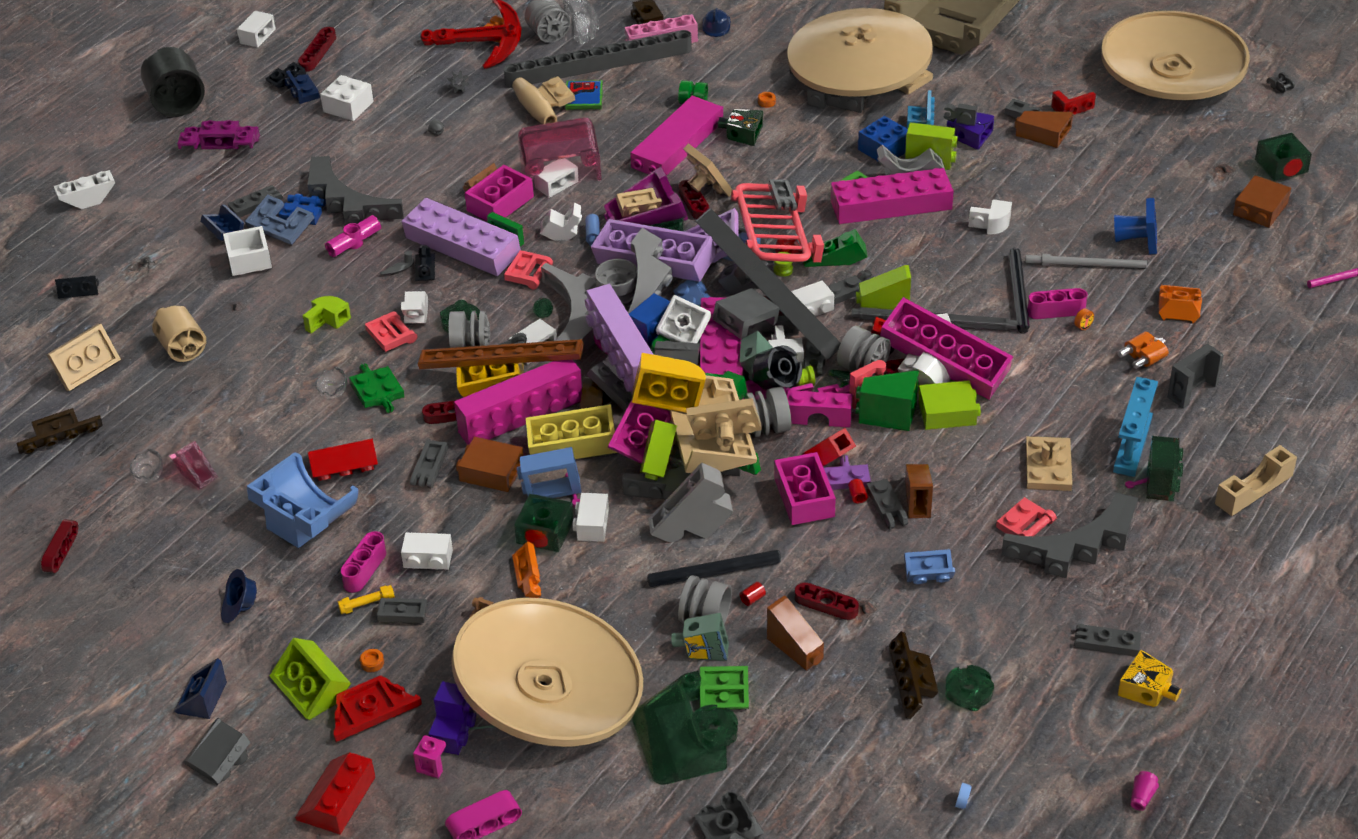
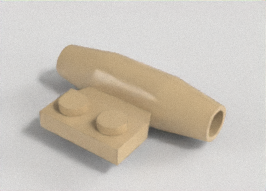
M558 76L542 83L538 89L524 78H517L512 84L520 103L534 119L546 127H552L557 122V117L552 107H561L575 101L573 92Z

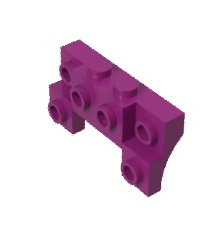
M208 120L202 121L201 127H185L184 132L180 133L177 144L178 149H182V146H194V149H197L199 143L201 144V149H238L239 145H249L250 148H253L254 143L259 141L260 133L258 126L240 127L239 121Z

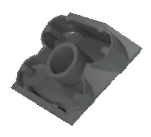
M656 341L654 355L685 360L698 365L700 343Z
M218 717L183 762L218 785L230 776V769L233 765H241L248 759L246 748L251 742L244 733L242 734Z
M735 792L724 794L720 799V805H707L700 810L699 814L694 815L707 839H752L764 833L743 795L738 796Z

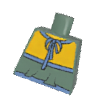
M721 613L686 619L683 632L672 633L671 635L672 646L686 647L690 659L727 661L729 641Z

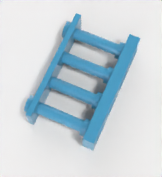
M1136 377L1118 438H1122V442L1115 461L1114 473L1132 477L1136 475L1152 421L1153 413L1150 412L1158 381Z

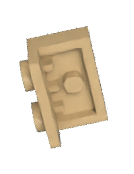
M653 188L616 195V201L622 218L659 208L662 204L661 198L657 199Z

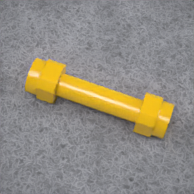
M392 586L379 587L380 591L351 600L349 597L342 598V600L337 601L341 615L352 613L353 608L379 601L381 598H395Z

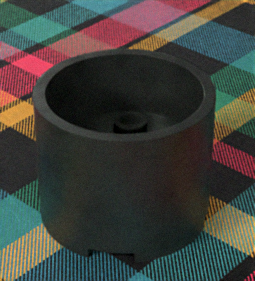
M176 47L160 48L157 50L158 52L145 59L141 66V79L151 103L158 112L166 116L179 117L189 114L201 104L204 98L205 88L193 59L184 50Z

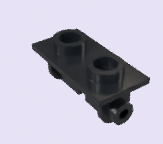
M422 245L418 249L419 254H415V281L435 280V253H431L427 245Z
M95 275L55 279L58 299L99 294L97 288L99 280L98 278L96 279Z

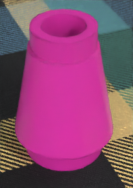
M1141 771L1134 777L1131 807L1139 811L1145 810L1159 787L1156 775L1148 771Z

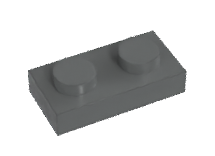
M381 598L377 613L378 622L424 623L428 606L427 599Z

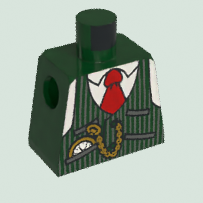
M734 109L729 118L719 117L718 128L727 129L728 140L754 146L763 127V110Z

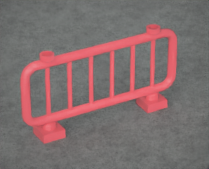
M742 183L736 186L735 190H732L731 201L738 202L748 237L745 244L760 260L804 262L812 257L813 262H821L824 249L821 235H813L812 242L808 243L798 212H805L807 193L804 186H796V192L793 195L797 203V210L792 211L791 207H789L791 216L749 214L748 208L776 209L775 205L746 204L745 198L772 199L770 195L743 194V191L770 192L768 184ZM750 218L790 219L793 221L794 226L752 224ZM753 228L794 229L797 236L755 234ZM756 238L799 240L800 246L758 244ZM759 248L802 250L803 254L765 253L760 251Z

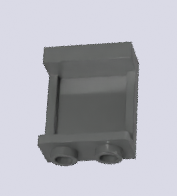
M750 288L716 301L713 320L738 338L743 339L747 337L748 328L753 324L766 320L771 325L777 324L780 307Z
M1207 343L1173 365L1167 398L1180 407L1185 408L1190 403L1192 389L1203 382H1207L1213 387L1217 386L1223 362V353Z

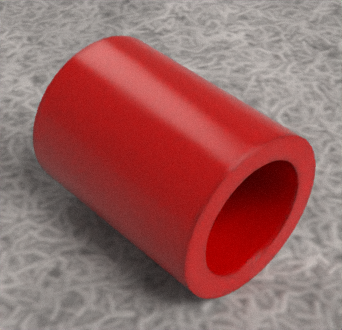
M861 479L851 480L848 483V488L853 502L857 504L865 502L868 495Z
M755 582L741 591L739 596L746 606H750L765 596L766 591L761 583Z

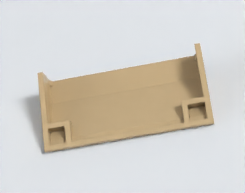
M706 376L699 406L739 400L733 379ZM669 410L672 423L677 425L675 434L686 473H692L701 462L720 472L757 462V456L749 433L734 434V443L727 447H724V439L722 446H719L716 443V437L708 440H696L687 418V413Z

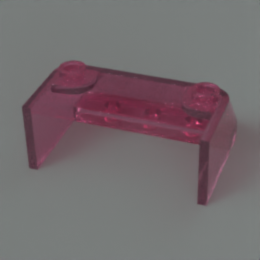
M589 118L530 126L519 131L518 141L522 174L528 177L536 176L543 171L544 162L581 156L582 163L585 166H593L597 179L602 180L600 154L595 129Z

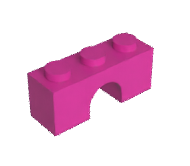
M788 390L787 399L791 413V424L808 425V417L810 415L821 413L828 417L829 426H851L852 394Z

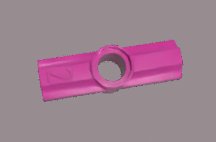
M374 215L358 224H347L343 228V233L325 243V249L333 258L347 249H358L363 245L364 239L381 229V224Z

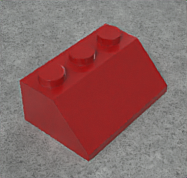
M373 438L307 452L313 478L317 477L318 481L331 479L330 474L339 473L340 477L353 474L352 470L361 468V472L374 470L373 465L378 464Z
M349 752L331 760L295 819L341 835L376 778L372 759Z

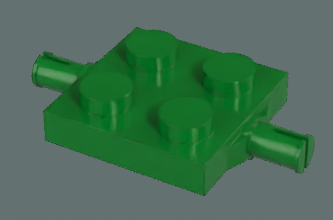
M366 363L364 365L361 364L359 369L362 373L350 376L349 383L364 408L382 405L387 413L393 412L394 406L391 402L404 398V390L388 366L371 371Z

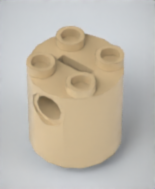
M171 306L157 310L156 317L152 323V330L171 359L177 362H187L198 357L205 348L206 336L186 307Z

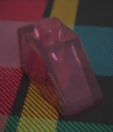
M196 441L170 455L180 473L199 489L218 478Z

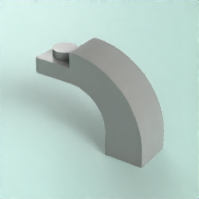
M883 145L877 148V159L884 167L885 175L944 168L942 158L931 148L913 159H900Z

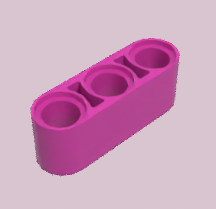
M1081 288L1033 292L1028 298V316L1033 319L1076 316L1080 310L1086 308L1087 292Z
M377 531L367 533L342 566L341 576L344 589L347 592L355 593L360 591L385 558L386 547L382 533Z
M503 790L454 812L446 819L445 826L453 839H480L517 821L522 815V810L510 791Z

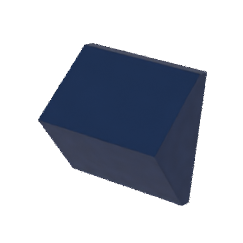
M215 659L191 675L174 712L210 719L227 684L220 659Z

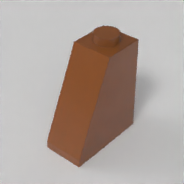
M1024 111L1020 117L1016 118L1014 124L1016 136L1058 148L1072 128L1073 113Z
M906 464L905 486L908 518H931L933 482L928 464Z
M784 595L767 607V639L806 671L813 665H818L824 656V642L791 601Z

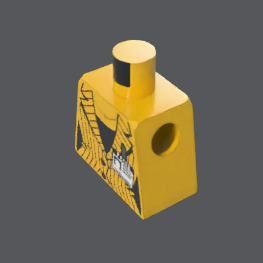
M1140 650L1120 680L1118 696L1156 707L1163 696L1176 702L1182 689L1171 684L1173 670Z

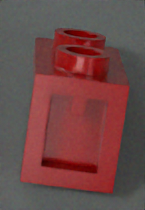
M1057 90L1052 94L1051 107L1056 112H1072L1075 115L1093 109L1095 107L1096 94L1090 92L1068 99L1060 90Z

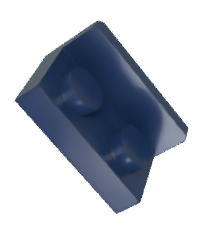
M286 71L287 78L284 79L286 87L290 89L292 97L296 98L299 104L320 98V93L308 74L299 75L294 78L290 71Z

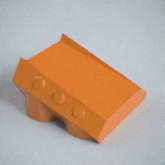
M1161 285L1159 287L1158 313L1163 321L1168 318L1188 320L1194 323L1200 318L1202 304L1200 288Z

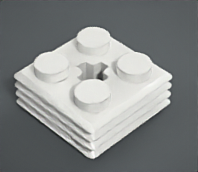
M674 295L656 328V333L673 342L698 343L711 318V312ZM687 320V326H680L679 321Z

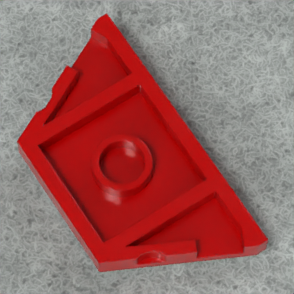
M382 675L340 692L336 695L337 709L335 710L334 739L338 742L422 705L421 698L417 694L415 696L405 692L404 687L391 683L389 679Z

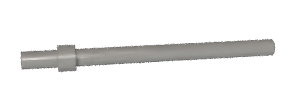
M1042 254V256L1026 255L1025 263H1041V266L1062 264L1147 268V260L1051 256L1050 254Z

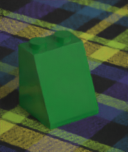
M919 371L865 377L862 386H858L856 398L859 401L856 404L855 414H859V423L910 431L917 405Z

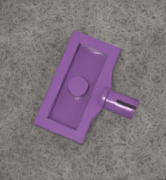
M847 455L839 457L841 466L824 468L832 490L849 489L848 483L853 479H861L865 487L867 483H871L868 464L849 465Z

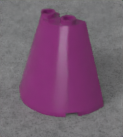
M661 167L623 192L653 188L657 199L661 198L662 200L659 208L622 218L615 197L604 205L607 213L603 214L606 221L612 219L647 226L685 221L688 219V215L678 194L673 192L668 178Z

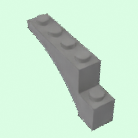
M644 228L640 229L631 242V251L635 253L637 260V284L628 314L653 293L661 296L663 287H667L673 279L672 268L658 260L664 250L662 239Z

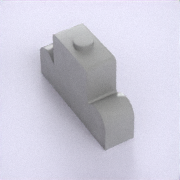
M701 462L648 518L651 535L667 542H676L682 539L684 530H687L703 538H709L733 514L730 495L724 493L721 472Z

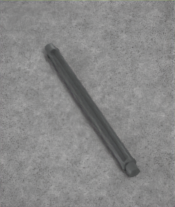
M860 307V309L852 308L851 317L859 318L860 320H875L876 317L887 320L893 310ZM948 314L951 323L958 327L1008 331V329L1016 330L1017 321L1009 320V318Z

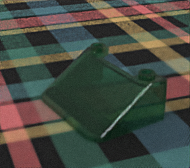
M699 671L681 675L637 707L632 717V722L652 779L658 784L666 785L727 769V745L724 737L714 729H708L701 733L689 702L700 699L701 677Z

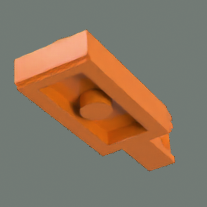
M526 542L512 555L518 588L522 589L526 597L539 598L541 596V588L538 585L540 575L534 544Z

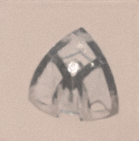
M563 0L564 10L571 18L572 36L579 45L590 41L595 37L596 30L600 29L596 10L587 0Z

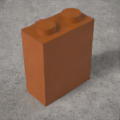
M1255 175L1237 197L1233 215L1270 228L1288 204L1291 187Z
M474 436L471 443L466 446L462 459H459L457 462L456 471L459 474V481L509 492L518 475L517 466H520V457L524 456L523 447Z

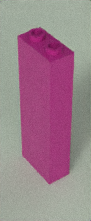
M691 96L630 152L631 168L650 174L661 167L667 176L687 157L683 148L688 143L696 148L718 127L719 117H723V106Z

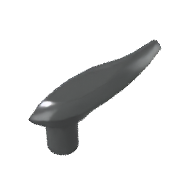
M405 251L403 261L380 272V275L402 272L411 267L414 263L412 252Z

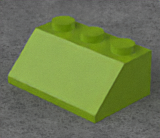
M292 638L269 675L308 720L336 705V695L347 690L351 685L350 681L314 641Z

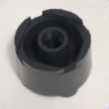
M785 345L758 353L753 362V382L765 391L776 387H783V389L792 387L799 382L802 376V364L796 358L797 353Z

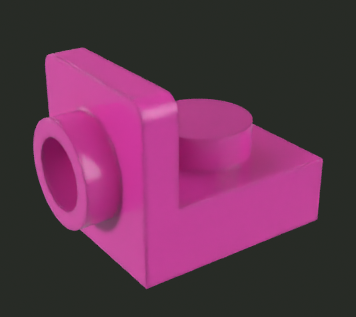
M427 735L423 736L413 753L416 772L439 779L443 772L441 754L446 747L445 741Z

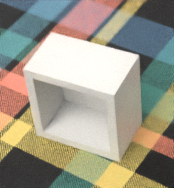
M340 75L320 94L323 112L354 121L373 103L371 84Z
M262 226L223 234L233 276L272 268Z

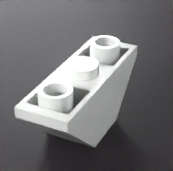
M110 170L70 182H63L54 186L59 200L84 209L101 204L114 186L115 181Z

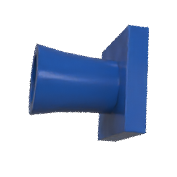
M1146 198V216L1114 215L1116 242L1147 237L1149 254H1157V222L1154 198Z

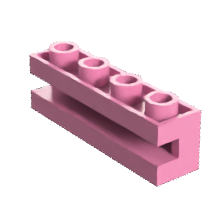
M693 15L650 21L639 25L634 24L625 27V34L627 36L625 41L687 30L691 32L692 43L698 42V26Z

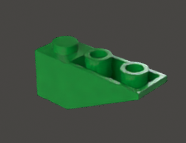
M854 229L825 241L821 262H813L812 257H810L803 264L805 267L851 265L867 258L866 244L857 230Z

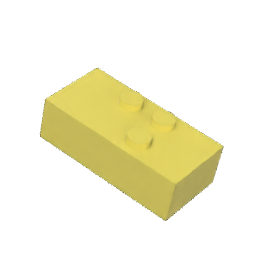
M611 404L526 418L530 455L572 447L575 459L618 453L608 448L615 433Z

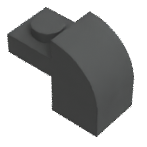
M736 264L724 268L718 280L731 295L750 288L755 291L759 289Z

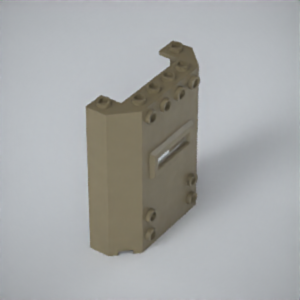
M884 0V10L898 12L916 20L928 31L933 46L962 55L978 46L1020 0ZM938 14H942V15H945V16H948V17H952V18H955V19H958V20H961V21H965V22H968V23H963V22H960V21H957V20H954V19H950V18H947V17H944V16H941V15H938Z

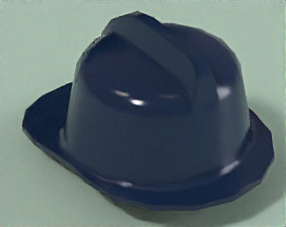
M718 8L710 10L703 18V31L712 37L726 35L730 30L731 19L723 10Z
M241 569L234 570L227 580L221 610V618L224 623L232 622L240 611L250 609L256 599V582L247 578Z

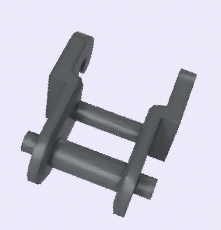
M1284 72L1278 74V78H1282L1281 82L1272 77L1267 78V83H1270V87L1282 93L1286 92L1287 88L1293 89L1295 87L1294 82Z

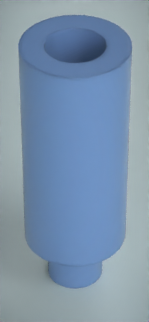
M589 214L585 218L586 241L590 246H592L600 233L599 217L595 214Z

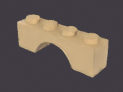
M1279 445L1265 454L1260 465L1247 478L1241 480L1233 475L1219 484L1215 504L1229 515H1235L1291 478L1294 473L1297 457Z

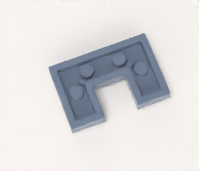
M267 195L247 218L245 223L249 228L262 226L264 234L292 245L315 217L312 212L297 207L287 220L279 218L276 215L285 206L283 201Z

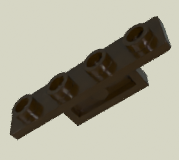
M71 408L32 421L36 436L17 442L16 445L19 454H29L36 451L37 448L53 446L60 440L74 439L84 432H95L103 426L102 418L98 415L78 422L74 409Z
M900 631L891 640L889 651L905 718L911 719L923 706L921 695L934 698L939 692L930 656L910 650L906 633Z

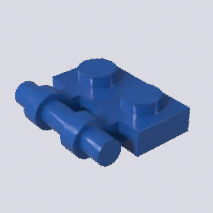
M289 194L287 201L292 203H285V206L278 215L279 218L287 220L297 207L313 213L315 218L310 224L316 225L322 214V209L318 206L325 207L326 200L319 198V196L305 197L302 194Z

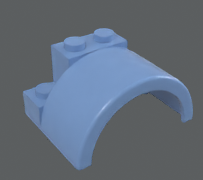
M296 452L247 485L248 499L264 509L267 529L297 548H300L326 529L330 523L351 509L358 499V488L351 486V491L339 500H335L323 493L308 475L302 461V456Z

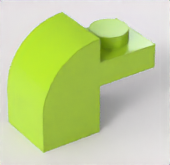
M323 296L312 300V309L303 315L305 331L311 334L325 323L338 329L351 319L349 303L334 296Z

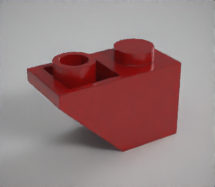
M843 428L803 452L802 455L817 452L822 466H825L856 447V444L846 428Z

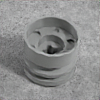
M533 0L526 8L524 14L525 21L542 41L547 43L559 41L568 32L570 18L555 0Z
M611 259L601 263L595 271L597 287L610 284L626 311H628L636 291V266L631 261L625 259Z
M464 311L450 312V348L467 347V345H489L491 335L490 322L488 321L486 311H480L479 320H477L476 311H472L470 320H467Z
M853 326L846 333L839 346L837 354L838 365L855 371L876 360L887 362L891 350L890 340L877 334L872 335L870 331L859 326Z
M783 387L767 389L766 399H764L761 391H756L755 397L751 392L745 393L744 399L753 398L761 421L762 430L752 432L753 437H760L761 431L763 435H768L770 425L775 433L791 430V413Z
M690 576L684 585L679 601V622L684 624V621L689 618L721 613L723 623L725 624L731 605V585L714 581L709 588L707 579L702 578L700 580L697 576Z

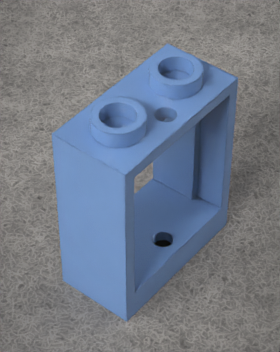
M572 447L520 457V466H517L519 480L523 479L521 482L523 495H528L529 502L582 493L580 476ZM564 468L567 469L568 477L532 484L529 476Z

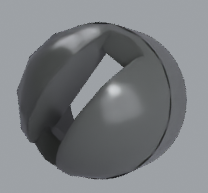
M433 119L428 126V131L439 135L444 131V125L438 119Z

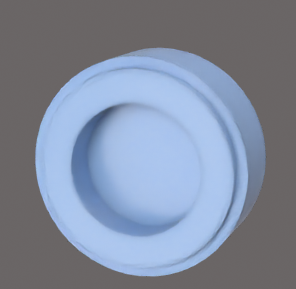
M962 782L955 807L963 810L966 808L971 785Z

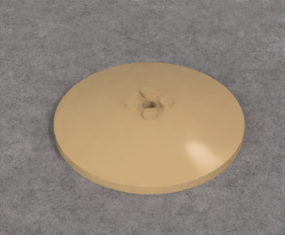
M874 8L848 9L821 16L803 26L793 36L787 50L789 68L794 76L803 84L827 94L853 97L882 94L909 84L927 69L933 53L931 36L919 22L898 12Z
M1154 11L1128 17L1115 24L1106 33L1101 49V58L1106 70L1121 84L1145 95L1171 100L1204 99L1229 91L1245 77L1250 60L1246 43L1234 30L1214 19L1181 11Z
M517 598L489 605L475 613L465 622L456 637L452 651L451 663L454 680L471 708L498 729L514 737L536 744L570 747L587 745L606 739L626 726L635 714L642 697V669L635 652L623 636L596 615L582 608L556 600ZM540 681H543V682H545L547 685H542V684L539 683V682H540Z

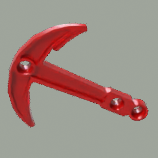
M492 0V3L501 12L504 24L465 29L442 28L435 31L426 29L422 31L420 38L426 46L432 44H454L456 42L501 41L499 47H494L491 55L482 65L484 69H487L504 61L515 50L521 37L522 27L518 14L511 5L502 0Z

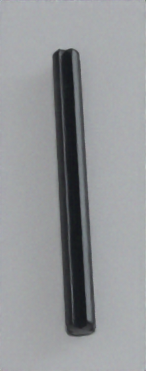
M1011 248L1009 260L1017 328L1020 333H1027L1030 325L1021 252L1018 248Z
M772 550L650 573L647 575L649 587L687 581L690 576L703 578L777 564L781 562V554L779 550Z

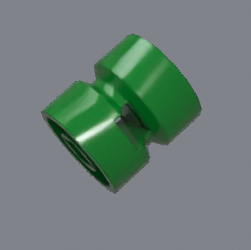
M682 80L678 92L679 104H684L691 96L707 101L708 83L698 82L694 85L692 81Z

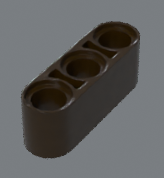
M584 376L580 409L603 406L605 392L589 376Z

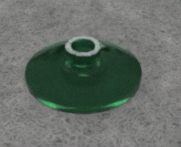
M842 370L828 371L832 378L841 382V387L850 384V373L852 372Z

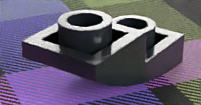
M292 62L284 70L277 68L265 79L270 84L280 88L286 86L284 80L287 78L286 71H290L295 78L299 75H305L306 70Z

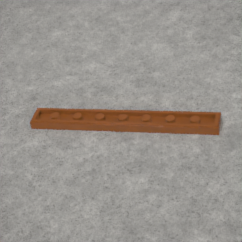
M582 339L426 349L421 351L418 367L419 369L576 360L581 359L584 344Z

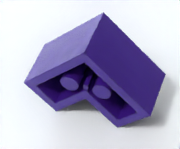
M442 681L434 698L436 717L428 736L446 742L443 752L459 755L462 746L467 744L469 728L475 725L476 713H474L471 706L462 696L457 684Z

